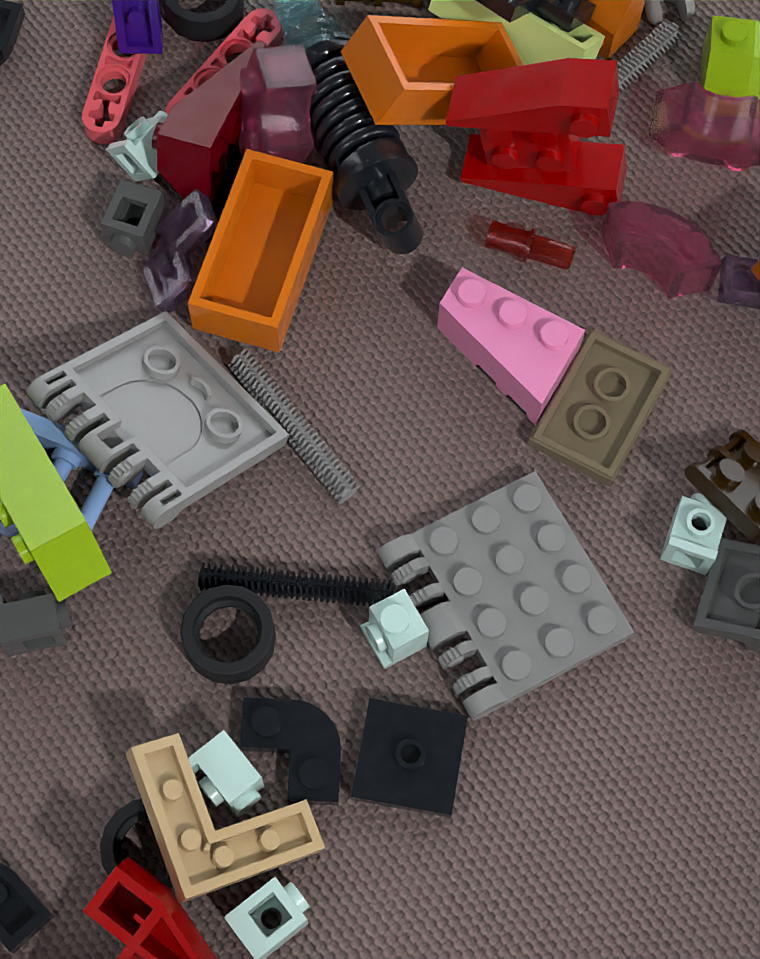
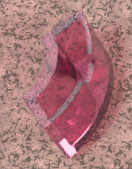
M303 45L254 49L247 67L241 69L239 76L242 90L243 128L239 136L241 154L244 157L246 149L303 164L315 147L310 129L309 112L311 97L317 85Z
M695 81L660 90L656 93L649 136L663 146L666 153L671 156L685 157L711 165L726 166L734 171H745L751 166L760 165V100L756 95L745 97L722 96L704 89Z
M634 201L608 203L601 233L613 269L631 268L646 273L661 285L668 299L711 290L722 262L712 243L694 224L669 209L649 203Z

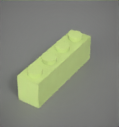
M431 0L428 8L430 12L441 19L502 22L523 65L565 58L596 59L605 38L604 35L585 24L570 32H566L535 11H531L512 22H508L476 0Z

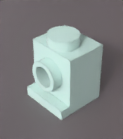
M158 111L152 118H138L124 132V135L127 137L126 140L111 143L106 148V151L135 182L154 179L160 173L157 170V150L152 149V136L157 123H164L168 116L163 111Z
M701 493L693 494L691 499L682 496L675 509L660 560L706 575L716 560L717 549L727 517ZM692 524L706 528L707 530L699 531L695 529Z
M405 588L370 606L369 621L360 625L363 634L383 669L427 647L429 630Z
M224 730L188 758L195 778L203 774L204 778L198 782V785L216 807L224 801L232 813L234 812L238 817L250 810L261 799L258 792L264 788L262 777Z
M274 877L224 918L254 959H267L270 954L308 924V920L303 912L310 906L292 882L283 887L277 878ZM276 910L281 914L282 920L277 928L268 929L263 926L262 917L267 911Z

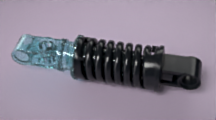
M272 0L275 5L274 11L286 34L282 43L287 56L285 62L286 69L283 74L284 78L298 99L299 106L304 113L306 122L310 126L313 137L316 139L324 162L328 165L329 171L333 172L337 196L341 205L350 210H367L374 227L385 246L391 252L407 254L414 251L422 241L423 231L405 191L414 183L418 175V166L414 158L406 151V146L400 139L398 129L394 125H376L341 54V50L351 36L346 32H342L336 19L325 15L318 0ZM407 222L401 230L390 232V229L396 223Z

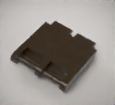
M738 429L730 435L727 444L724 446L716 445L710 449L707 454L708 458L701 463L693 462L685 468V476L751 541L756 537L760 540V443L745 430ZM712 466L715 467V468L712 469L711 471L708 470V469H709L710 467H712Z

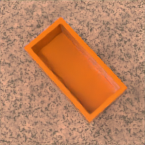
M367 15L341 50V54L376 125H446L456 76L523 65L502 22Z
M246 149L188 301L193 329L280 353L334 201L332 171Z

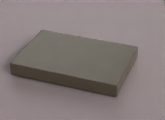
M590 329L530 436L528 446L611 487L668 382L673 369Z

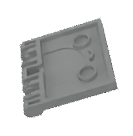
M167 311L39 376L29 385L26 392L40 409H45V414L53 422L71 415L80 404L87 410L69 422L64 430V434L72 442L81 440L78 444V449L101 473L112 470L108 480L114 487L120 488L126 483L128 484L133 481L143 470L146 471L150 478L133 489L128 497V502L135 509L143 507L140 514L154 529L169 523L187 506L284 447L290 435Z
M536 471L412 534L402 535L386 543L377 551L387 570L399 567L391 573V578L396 586L407 584L428 572L430 573L435 583L419 589L409 596L417 610L441 598L445 599L446 602H442L420 614L429 630L427 642L432 650L440 649L463 636L467 637L468 641L456 645L439 656L438 661L442 668L455 667L475 654L483 667L461 676L452 685L458 696L492 681V685L479 690L462 702L472 721L484 717L624 642L634 634L626 617Z

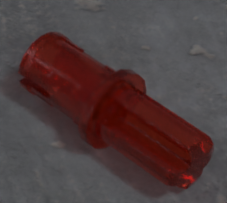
M492 220L485 241V248L520 257L523 263H527L528 259H532L565 270L571 267L576 248L572 245L536 235L537 229L535 228L528 231L509 226L497 220Z

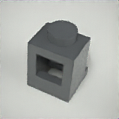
M123 179L120 180L100 223L105 241L109 243V247L114 252L127 257L133 256L135 251L148 254L162 221L165 222L168 216L163 192Z
M30 591L17 596V601L7 603L5 598L0 595V645L9 657L68 644L65 627L73 626V619L67 598L58 602L53 593L46 594L44 591Z

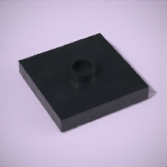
M369 698L351 800L451 818L468 716Z

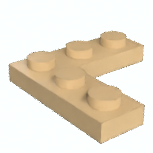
M179 733L131 747L126 752L179 904L311 856L325 848L307 799L215 831Z

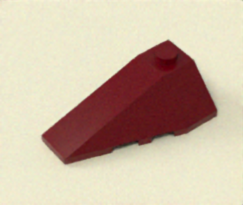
M257 41L175 104L164 123L158 122L154 129L152 149L157 150V170L200 216L206 217L211 210L210 207L216 197L219 185L222 183L221 180L226 174L222 170L227 155H233L237 143H239L238 138L243 119L248 120L262 85L265 71V42Z

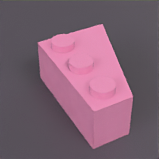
M463 267L439 304L437 329L475 366L479 365L496 382V387L505 396L509 395L526 412V417L536 426L578 353L585 329Z

